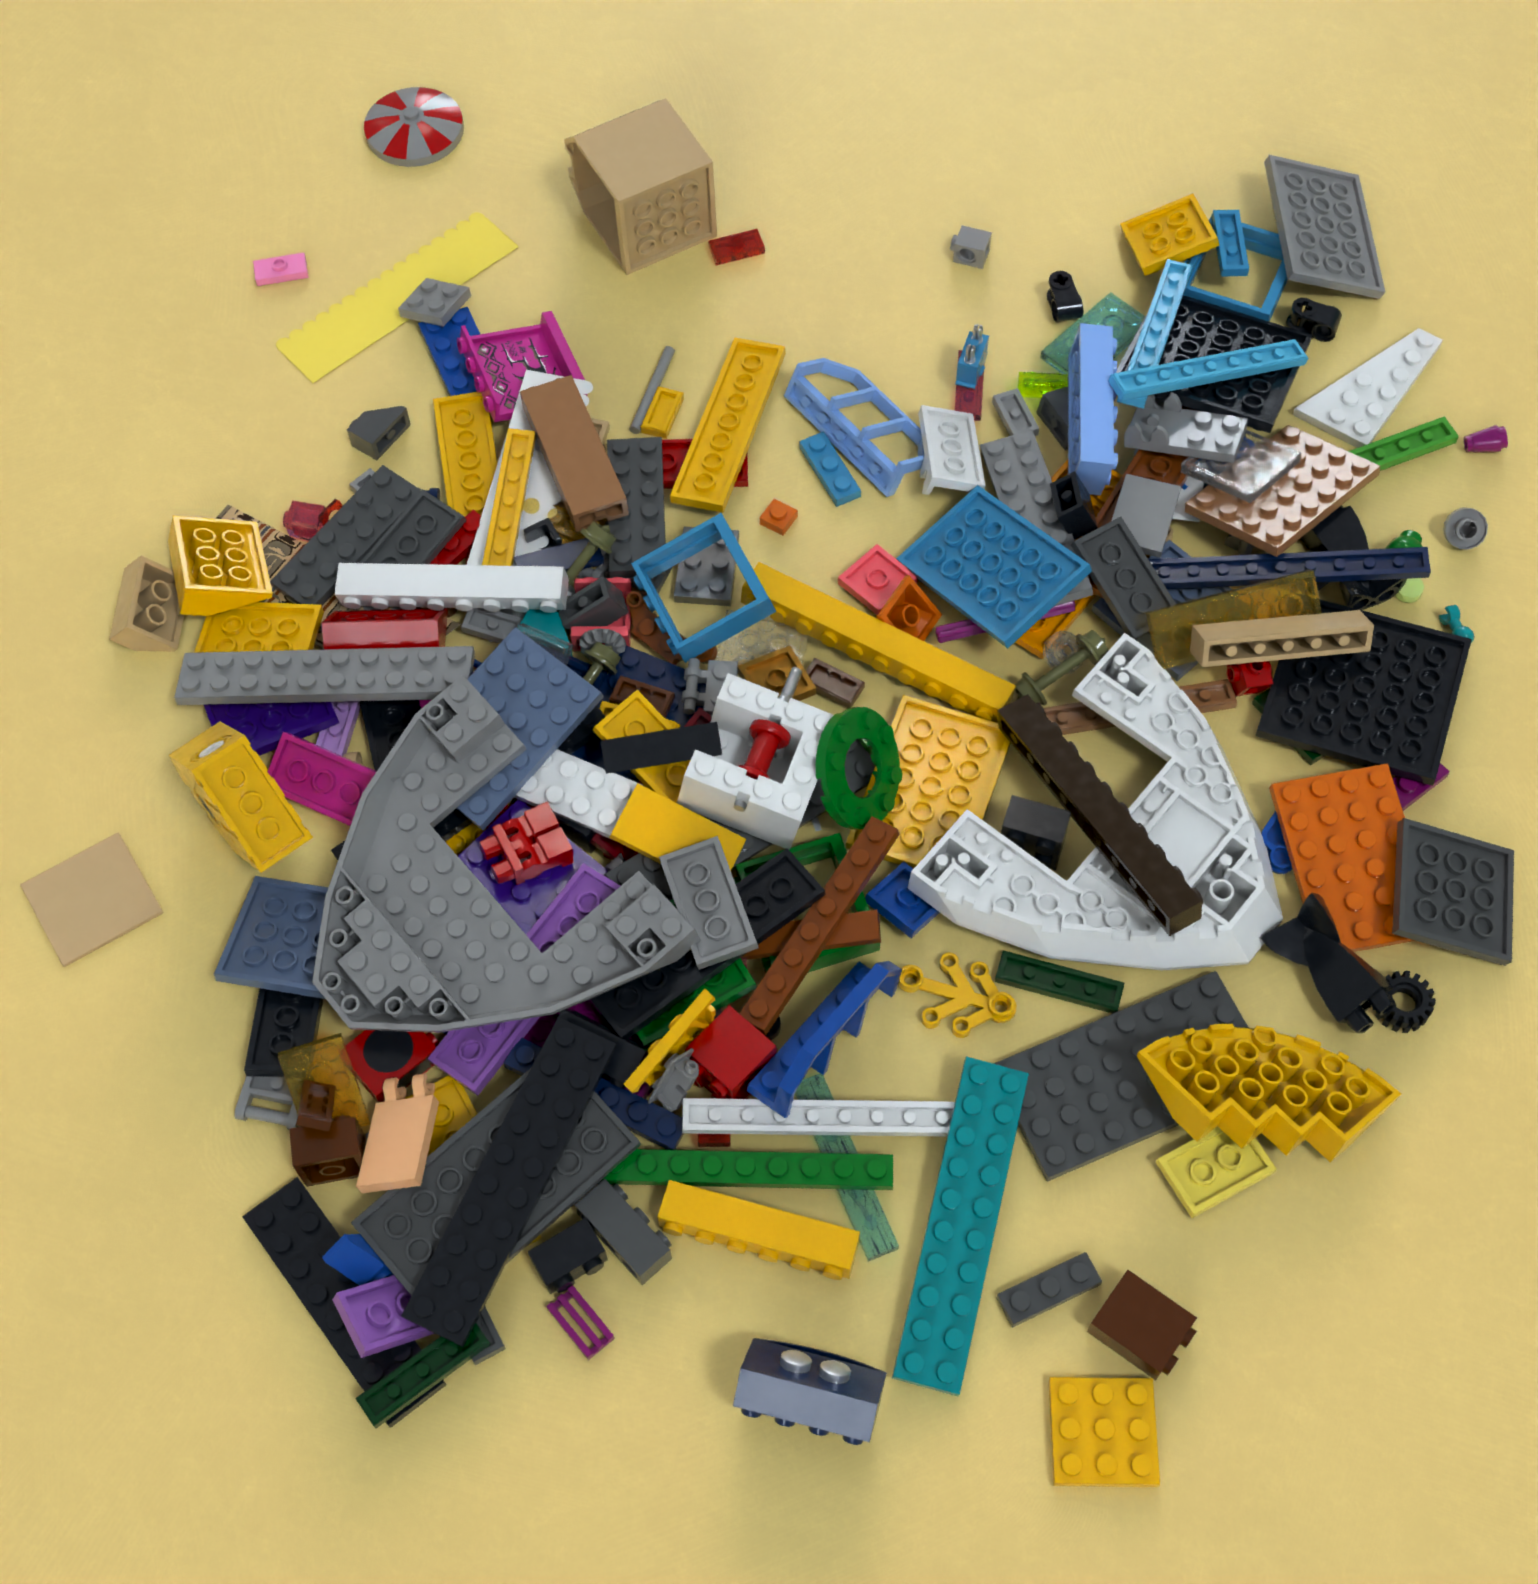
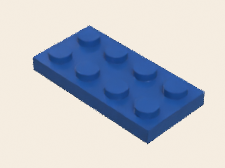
M468 307L459 309L444 327L419 322L420 332L449 396L477 392L474 376L468 372L466 358L464 354L459 353L457 347V338L460 337L461 326H466L470 336L480 335Z

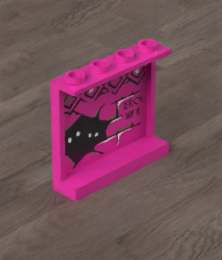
M552 311L542 312L539 325L474 336L469 335L465 325L461 326L460 337L457 338L459 353L464 354L466 368L469 373L473 374L475 388L478 393L481 392L486 412H490L494 423L511 420L526 370L564 377L572 375L575 379L585 380Z

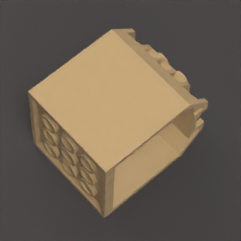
M666 98L564 139L565 149L570 155L572 164L568 168L569 178L581 208L626 275L717 237L713 161Z

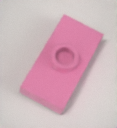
M305 253L253 261L257 286L309 278Z

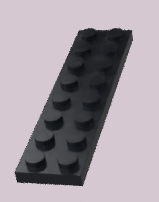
M788 848L736 884L758 945L825 895L824 888ZM689 950L678 961L596 996L589 1001L615 1034L620 1038L629 1039L746 953L698 970L692 950Z
M298 1177L242 1216L364 1392L421 1351V1348L414 1340L363 1358L360 1357L332 1300L337 1292L359 1285L325 1263L322 1259L326 1252L341 1237ZM444 1380L387 1420V1425L390 1428L445 1387L446 1383Z

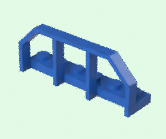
M859 961L748 1084L747 1092L786 1119L790 1115L794 1094L810 1067L824 1076L828 1070L836 1037L843 1029L855 1038L858 1037L870 998L878 989L892 997L896 992L902 969L890 961L876 963L870 969Z

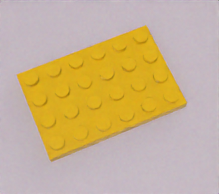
M903 695L891 725L898 748L902 780L898 786L894 808L889 811L883 822L897 828L899 836L883 860L899 865L905 862L914 869L967 809L984 820L1011 743L1000 731L996 722ZM873 773L864 797L869 794L867 793L868 790H872L876 779ZM863 829L850 830L846 840V848H851Z

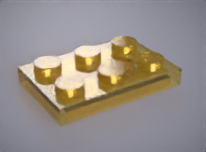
M342 1033L278 1052V1059L297 1114L303 1081L310 1080L336 1086L332 1118L347 1115L356 1117L361 1127L370 1125V1118Z

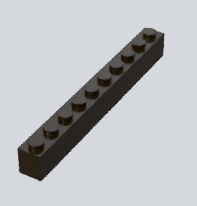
M1027 694L998 709V726L1000 731L1064 809L1071 811L1073 820L1164 931L1171 936L1200 920L1203 904L1200 892L1187 884L1182 871L1176 865H1171L1166 859L1162 847L1159 844H1154L1149 839L1145 827L1133 820L1127 806L1123 802L1119 803L1113 796L1110 786L1105 781H1100L1091 763L1088 761L1084 762L1079 756L1074 743L1068 742L1062 736L1060 727L1056 722H1051L1046 717L1041 704L1035 703Z

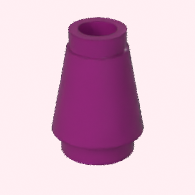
M1493 425L1464 436L1466 452H1500L1502 448H1507L1508 437L1504 426L1498 427Z

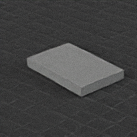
M1126 474L1111 521L1121 516L1144 554L1161 558L1181 486Z

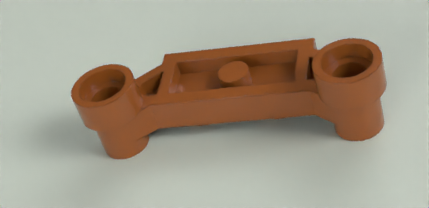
M631 591L626 597L633 623V628L630 632L671 664L676 665L679 661H684L679 653L674 656L666 642V640L670 639L668 632L664 634L661 632L655 621V618L658 616L650 611L643 598L648 594L646 592ZM680 633L683 640L687 639ZM714 646L695 658L699 659L703 664H708L709 660L716 659L717 647Z

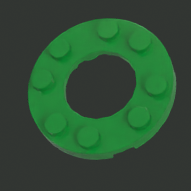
M850 707L842 713L835 714L826 724L817 748L816 779H821V788L824 792V795L820 796L831 818L842 827L847 829H864L872 816L883 821L889 811L894 808L898 786L902 780V770L900 768L899 753L893 728L888 725L879 713L867 707ZM861 738L867 741L868 747H872L871 759L877 767V771H873L876 780L872 790H868L867 793L869 794L866 797L859 798L854 795L848 786L845 776V760L851 744Z

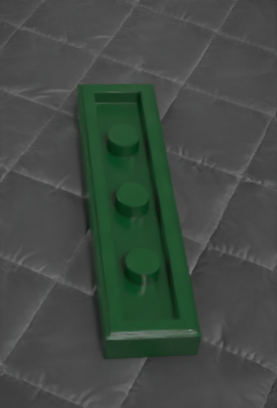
M1004 950L995 977V982L1112 1014L1118 1012L1125 984L1117 980Z
M477 1323L463 1348L439 1337L355 1399L373 1426L378 1428L491 1344Z

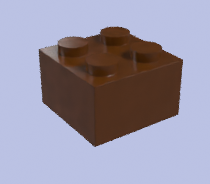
M341 1115L332 1118L329 1131L303 1126L289 1129L292 1165L306 1187L357 1178L359 1176L367 1138L356 1117Z

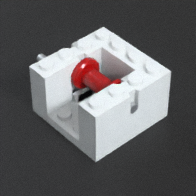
M797 667L791 668L779 697V693L732 674H727L717 697L710 722H717L722 755L711 756L695 749L683 777L677 800L679 805L699 815L790 850L818 780L816 779V754L819 740L826 724L834 716L831 713L792 698L802 675L801 669Z

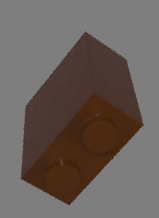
M1127 1270L1091 1322L1087 1332L1156 1381L1161 1372L1167 1376L1179 1359L1173 1354L1179 1345L1186 1348L1197 1331L1192 1328V1325L1197 1317L1130 1270Z

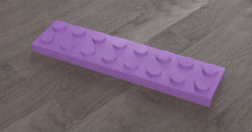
M583 863L526 935L543 953L617 890L620 885ZM539 1017L449 1031L427 1059L431 1064L478 1096L503 1065L513 1047L521 1038L525 1037Z

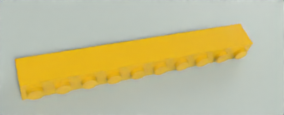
M758 562L753 569L777 611L769 615L774 621L784 623L803 635H809L828 647H834L846 653L852 659L860 660L879 672H885L897 678L900 682L912 685L924 691L928 696L936 697L949 703L953 708L963 710L973 716L998 723L997 710L1010 704L1016 685L761 562ZM745 581L742 585L741 603L747 605L756 600L747 581Z

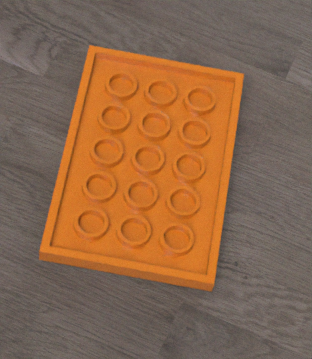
M1388 763L1271 784L1269 787L1303 904L1311 893L1321 895L1335 922L1340 942L1353 952L1416 941L1392 934L1397 823L1405 818Z

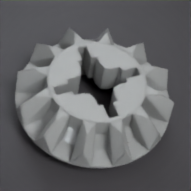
M593 629L585 632L580 638L581 653H584L585 650H590L596 642L605 643V646H612L613 651L618 655L625 652V639L613 630Z

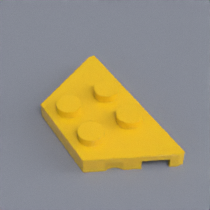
M704 989L683 1014L677 1015L669 1024L670 1030L662 1039L656 1040L649 1047L648 1056L624 1083L632 1093L638 1092L645 1081L650 1086L653 1085L665 1072L664 1064L676 1053L679 1055L683 1054L685 1048L715 1020L716 1009L711 1005L715 1001V997L707 989Z

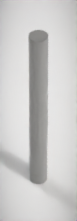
M670 346L665 347L630 426V431L634 434L640 433L641 425L656 390L661 385L675 350Z

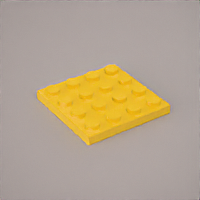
M256 602L206 616L194 653L313 650L324 614L322 605Z

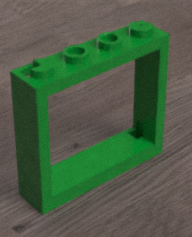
M840 833L791 847L789 850L803 866L831 857L835 869H837L847 854ZM782 851L736 864L737 877L733 878L735 884ZM863 891L852 905V913L870 910ZM880 943L823 950L809 972L879 951ZM777 956L761 958L765 974Z

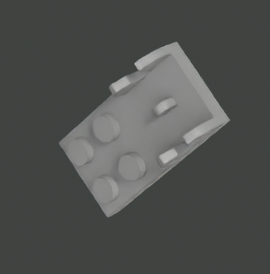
M1172 392L1166 397L1163 406L1155 403L1154 394L1148 395L1144 409L1136 408L1132 421L1125 431L1124 447L1235 463L1248 427V418L1182 409L1179 397Z
M718 836L659 857L677 910L694 927L701 939L697 944L695 942L690 946L698 970L759 948Z

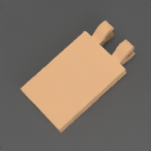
M426 1073L413 1076V1098L405 1099L406 1088H397L399 1082L397 1077L385 1079L383 1083L385 1102H379L375 1105L356 1187L362 1194L421 1186L439 1101L433 1095L435 1084L426 1083Z

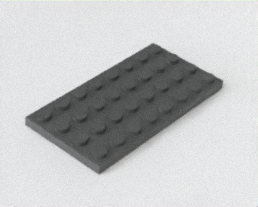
M1216 971L994 1063L1029 1073L1018 1126L1047 1182L1179 1125L1172 1118L1136 1055L1140 1050L1156 1040L1166 1036L1170 1038L1182 1034L1184 1030L1194 1028V1030L1208 1029L1213 1024H1233L1234 1027L1249 1028Z
M531 1068L427 1157L421 1186L388 1190L351 1222L411 1296ZM595 1091L507 1263L641 1146L640 1141Z

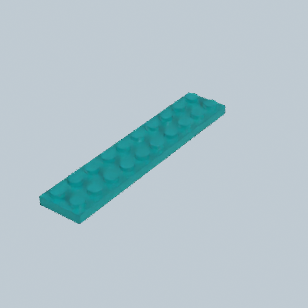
M967 1056L964 1060L892 1379L957 1397L960 1395L1029 1073Z

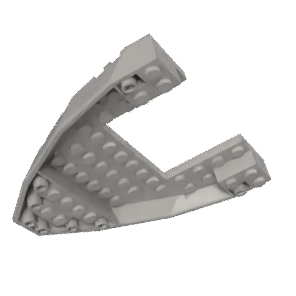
M461 675L414 715L363 791L325 896L312 983L345 1024L353 1030L440 1033L553 1015L670 965L691 950V945L701 941L694 927L663 893L638 871L546 951L541 953L434 830V827L526 750L525 745L508 728L501 716L464 675Z

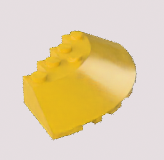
M1213 1024L1208 1029L1201 1030L1189 1028L1184 1030L1182 1034L1170 1038L1166 1036L1156 1040L1140 1050L1136 1055L1172 1118L1197 1142L1218 1126L1241 1149L1262 1133L1286 1156L1306 1140L1330 1163L1346 1150L1402 1094L1369 1068L1364 1071L1357 1065L1349 1062V1056L1340 1051L1335 1054L1321 1048V1042L1299 1034L1294 1038L1276 1033L1274 1028L1258 1025L1254 1029L1234 1027L1233 1024Z

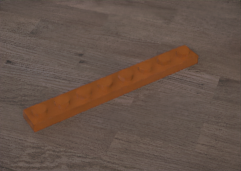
M873 816L870 818L825 885V895L812 904L739 1014L762 1034L767 1035L825 948L842 918L848 913L898 838L899 831L897 828Z

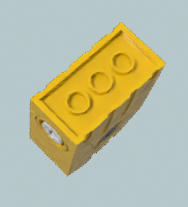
M220 721L169 754V757L181 779L191 789L192 795L201 808L206 811L212 824L233 851L262 873L312 839L313 836L303 826L301 818L291 803L285 799V794L275 779L269 775L267 767L257 752L251 748V743L247 737Z

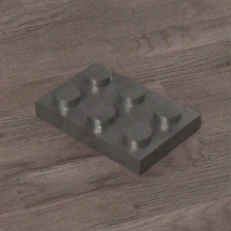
M684 527L683 534L695 527ZM731 530L739 543V530ZM723 539L678 563L674 602L731 606L736 562Z

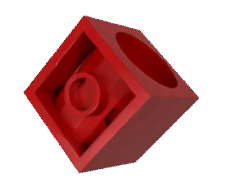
M730 1005L685 1048V1052L691 1048L694 1050L689 1059L695 1061L699 1066V1075L693 1084L698 1088L704 1086L712 1093L710 1095L711 1098L748 1099L751 1096L747 1092L748 1084L777 1053V1046Z

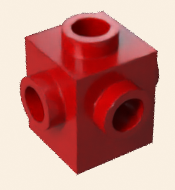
M1269 661L1227 665L1226 674L1229 682L1232 684L1235 697L1262 693L1273 685L1272 668Z

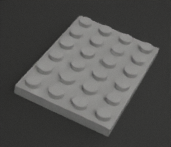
M1269 155L1264 164L1288 280L1380 299L1385 293V288L1359 175Z

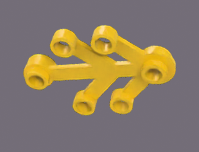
M948 952L941 956L940 969L950 975L955 986L923 977V972L918 966L906 965L901 968L902 972L898 984L902 990L910 993L922 990L951 999L935 1008L929 1007L923 1011L922 1024L926 1028L934 1029L938 1027L941 1019L969 1006L981 1008V1010L968 1017L960 1016L954 1019L952 1032L958 1038L967 1037L972 1028L989 1020L1005 1023L1015 1016L1017 1005L1014 998L1008 993L998 991L988 974L989 968L984 962L978 961L973 963L970 967L969 976L972 981L980 983L986 996L974 992L958 965L959 959L954 953ZM952 960L955 964L948 967L944 964V961ZM982 969L984 974L978 976L974 973V970ZM907 978H913L915 979L916 983L913 985H909L905 982V980ZM1002 1005L1006 1008V1011L998 1012L995 1007ZM933 1014L937 1017V1020L930 1022L926 1019V1016ZM960 1023L965 1024L967 1029L960 1031L956 1028V1025Z

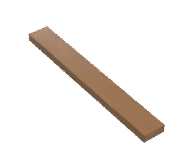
M1228 679L1179 687L1201 713L1232 709L1237 706V700L1231 682ZM1082 702L1043 708L1046 717L1051 722L1058 724L1062 735L1116 727Z

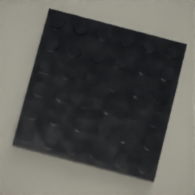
M1183 295L1159 365L1296 339L1306 354L1313 335ZM1146 316L1122 358L1116 373L1127 371ZM1300 366L1154 394V396L1165 400L1172 392L1179 397L1182 406L1198 411L1248 418L1247 426L1257 431L1271 433Z
M1299 594L1293 616L1359 609ZM1360 610L1374 624L1370 652L1278 661L1273 685H1271L1256 737L1364 767L1388 763L1392 775L1434 785L1472 639Z

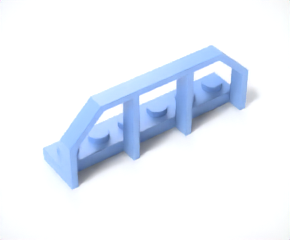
M826 358L797 364L784 397L820 432L824 431L829 441L886 497L894 495L904 474L921 469L925 456L921 429L858 369ZM821 372L851 382L859 390L833 396L829 401L804 376ZM871 401L890 420L863 427L862 431H860L838 409ZM903 431L918 446V457L900 461L896 466L869 439Z

